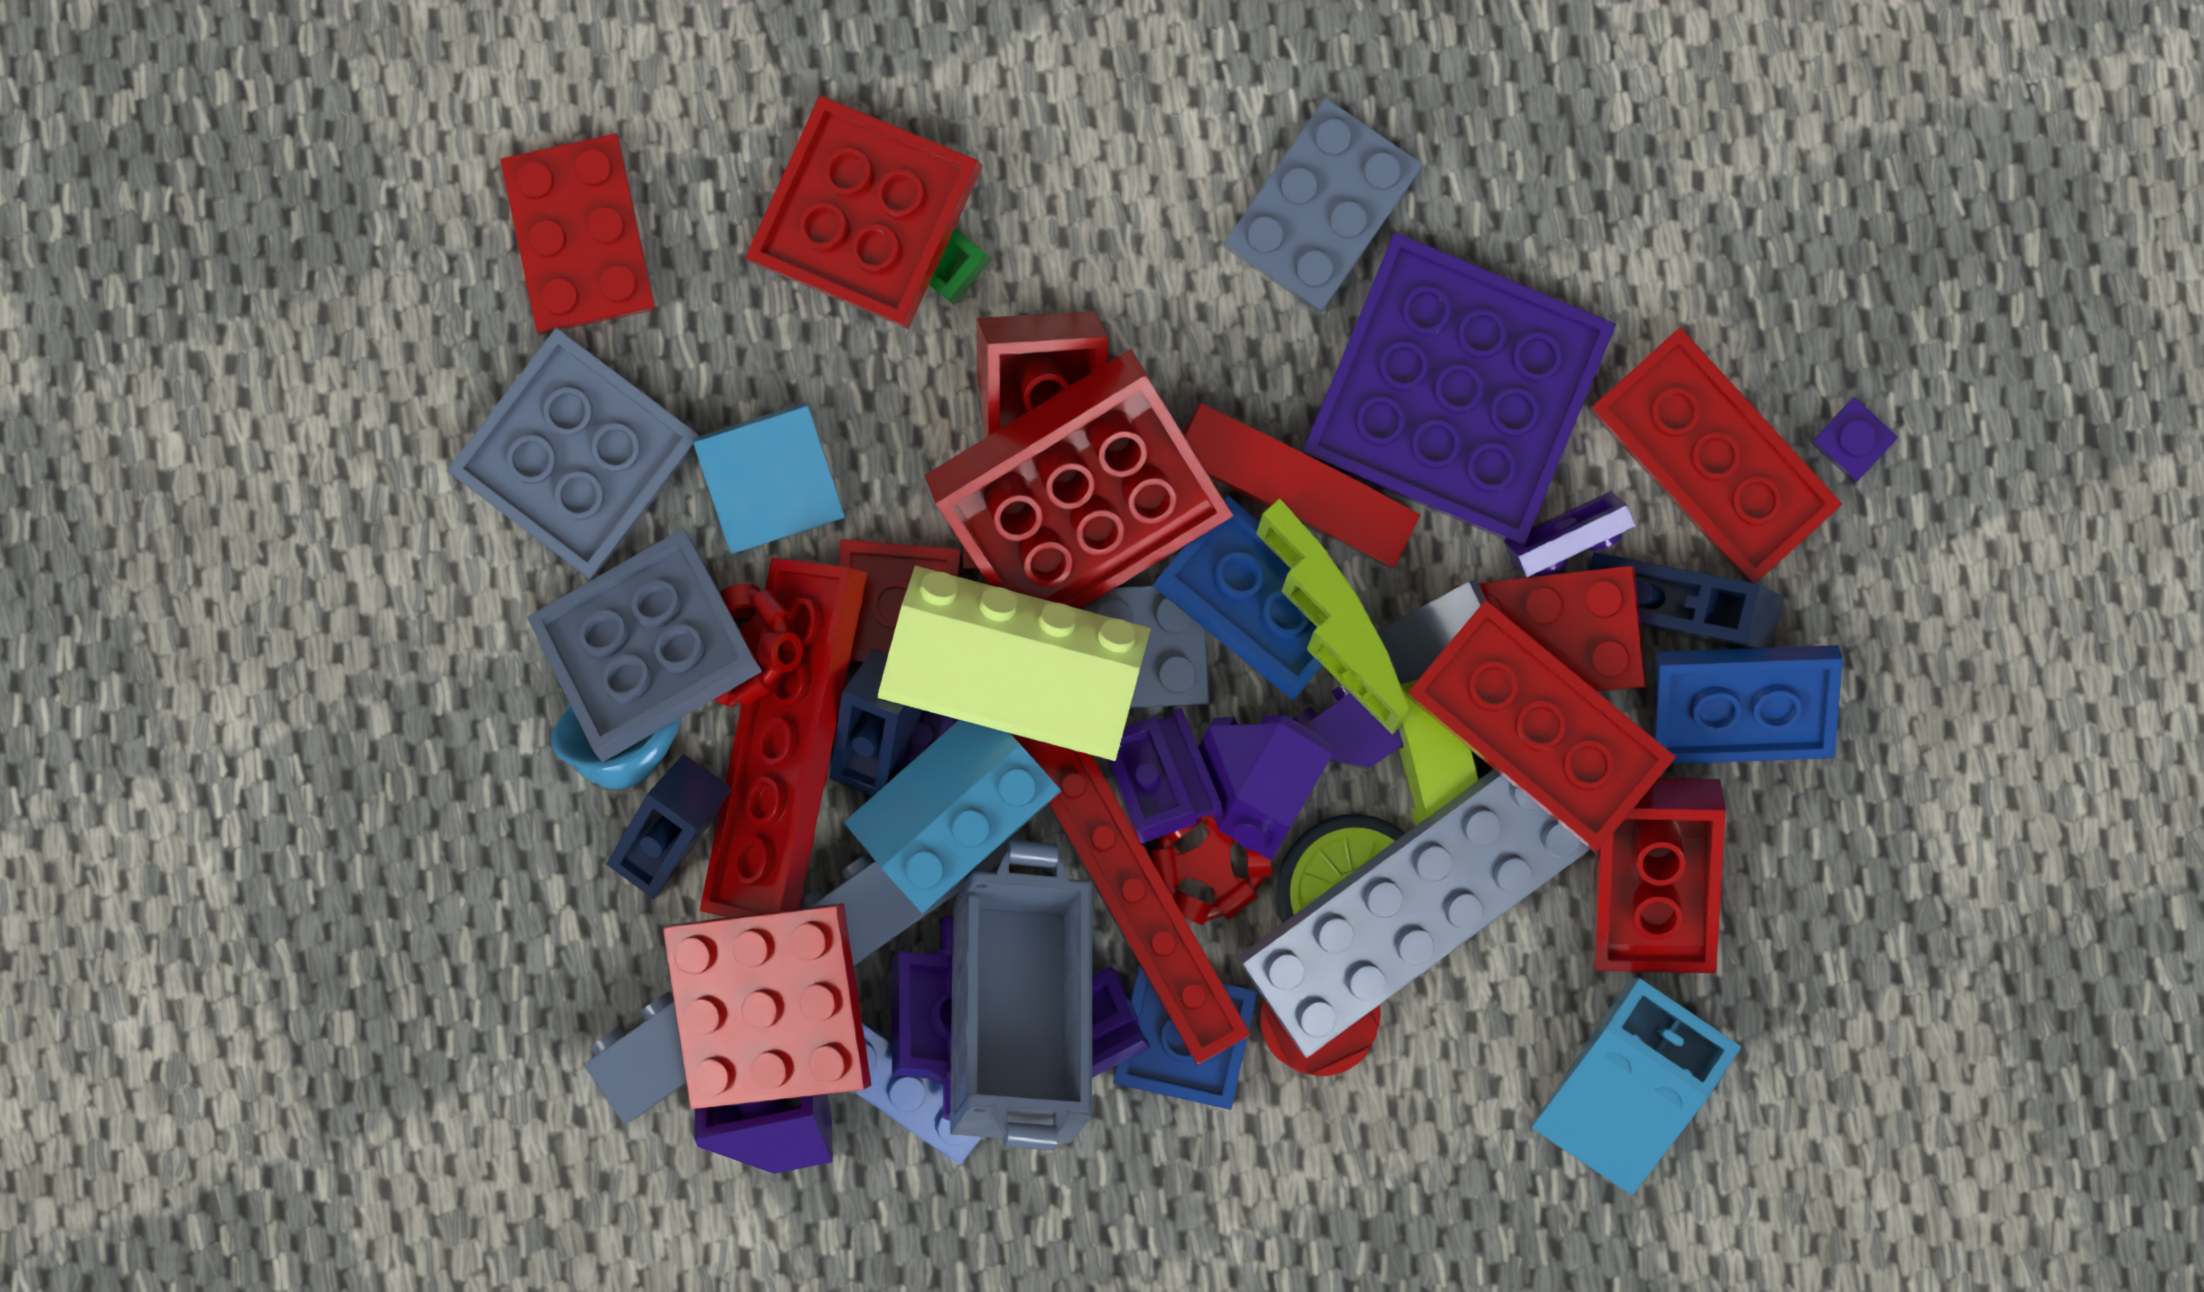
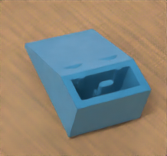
M1630 977L1531 1128L1630 1195H1633L1708 1099L1742 1046L1642 979Z

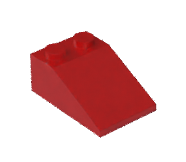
M1658 778L1603 846L1596 852L1595 971L1716 974L1726 816L1720 779Z

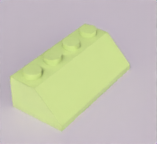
M915 566L901 606L877 698L1116 761L1151 628L1122 619H1115L1077 609L1065 604L1013 592L1005 588L949 575L945 572Z

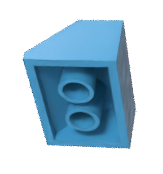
M958 720L844 823L922 914H925L1062 791L1010 733Z

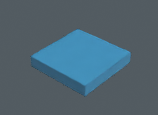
M808 402L693 438V445L730 554L845 518Z

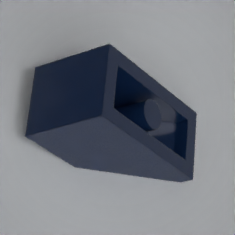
M875 649L871 651L842 692L829 777L831 780L870 796H874L897 775L922 711L921 709L877 698L888 654Z
M683 754L646 795L606 865L655 900L713 822L732 789L708 770Z

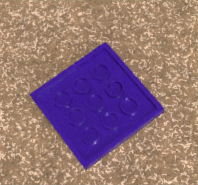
M1394 232L1302 453L1334 469L1497 537L1521 543L1524 546L1616 324Z

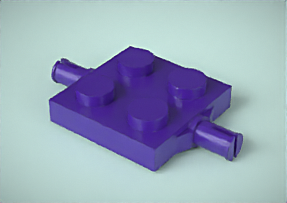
M945 916L939 920L940 951L930 954L898 951L891 958L892 1075L928 1078L936 1083H941L943 1085L942 1118L950 1120L953 916Z

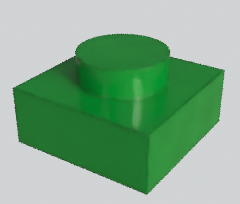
M954 229L929 285L955 305L992 259L959 231Z

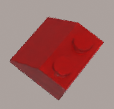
M1095 311L976 318L977 378L985 438L1108 363V336Z

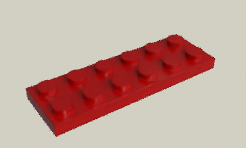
M771 557L765 590L772 591L790 614L788 628L790 632L796 634L801 640L803 657L795 670L786 673L782 672L776 679L777 686L773 691L748 706L741 704L725 782L732 790L720 808L699 910L701 912L723 917H735L799 909L801 906L823 789L826 785L827 770L835 730L838 724L842 692L851 662L853 641L859 612L863 603V592L867 572L850 567ZM782 645L778 649L779 658L782 653Z

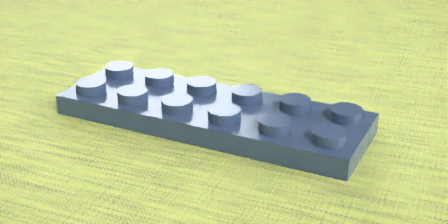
M1493 769L1449 803L1237 956L1236 959L1299 1052L1308 1058L1588 852L1590 848Z

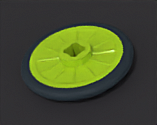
M1363 814L1332 817L1321 821L1305 831L1290 847L1278 874L1276 899L1282 924L1406 833L1384 819Z

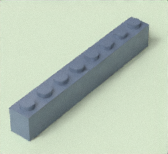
M1017 832L1008 839L1023 841ZM1008 840L972 872H990L998 867L1005 856ZM867 853L839 873L845 881L844 884L826 896L818 887L802 898L800 908L844 903L853 966H856L959 894L969 875L929 911L922 914L879 864L874 861L872 856ZM670 991L640 1011L646 1021L626 1035L619 1026L590 1046L596 1056L586 1062L584 1067L624 1125L632 1122L687 1083L674 997Z

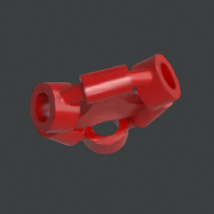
M745 583L725 588L721 595L735 622L750 620L739 629L762 672L713 699L729 707L736 706L738 702L748 706L773 691L777 686L776 679L782 672L786 673L795 670L803 657L801 640L796 634L790 632L788 628L790 621L788 611L772 591H760L758 586ZM782 645V653L779 658L778 649Z
M1213 814L1196 819V825L1159 837L1157 850H1151L1152 862L1184 918L1202 926L1207 921L1222 916L1230 920L1258 899L1256 891L1267 877H1272L1271 860L1256 851L1246 848L1249 877L1243 879L1233 874L1230 863V847L1237 841L1218 829ZM1201 822H1204L1208 830V836L1198 847L1183 853L1173 846L1176 840ZM1187 878L1203 882L1214 891L1215 898L1213 904L1210 905L1177 889L1179 884Z

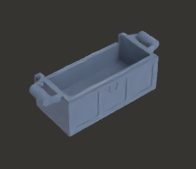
M1008 840L1005 856L1000 862L996 873L972 872L953 902L950 1135L1002 1138L1004 1147L1054 1151L1057 1143H1071L1092 1117V881L1069 879L1064 864L1058 856L1057 844ZM1009 865L1054 868V877L1009 873Z

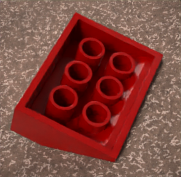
M1132 349L924 475L935 504L989 585L1065 604L1077 609L1085 607L1233 517L1223 497Z

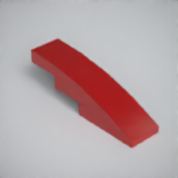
M1202 403L1196 404L1183 430L1185 437L1213 480L1266 508H1270L1278 499H1281L1304 526L1327 538L1338 540L1380 564L1391 568L1396 567L1421 514L1338 470Z

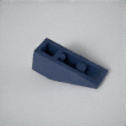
M1593 553L1589 571L1626 566L1635 567L1642 627L1734 649L1772 648L1784 597L1763 585Z

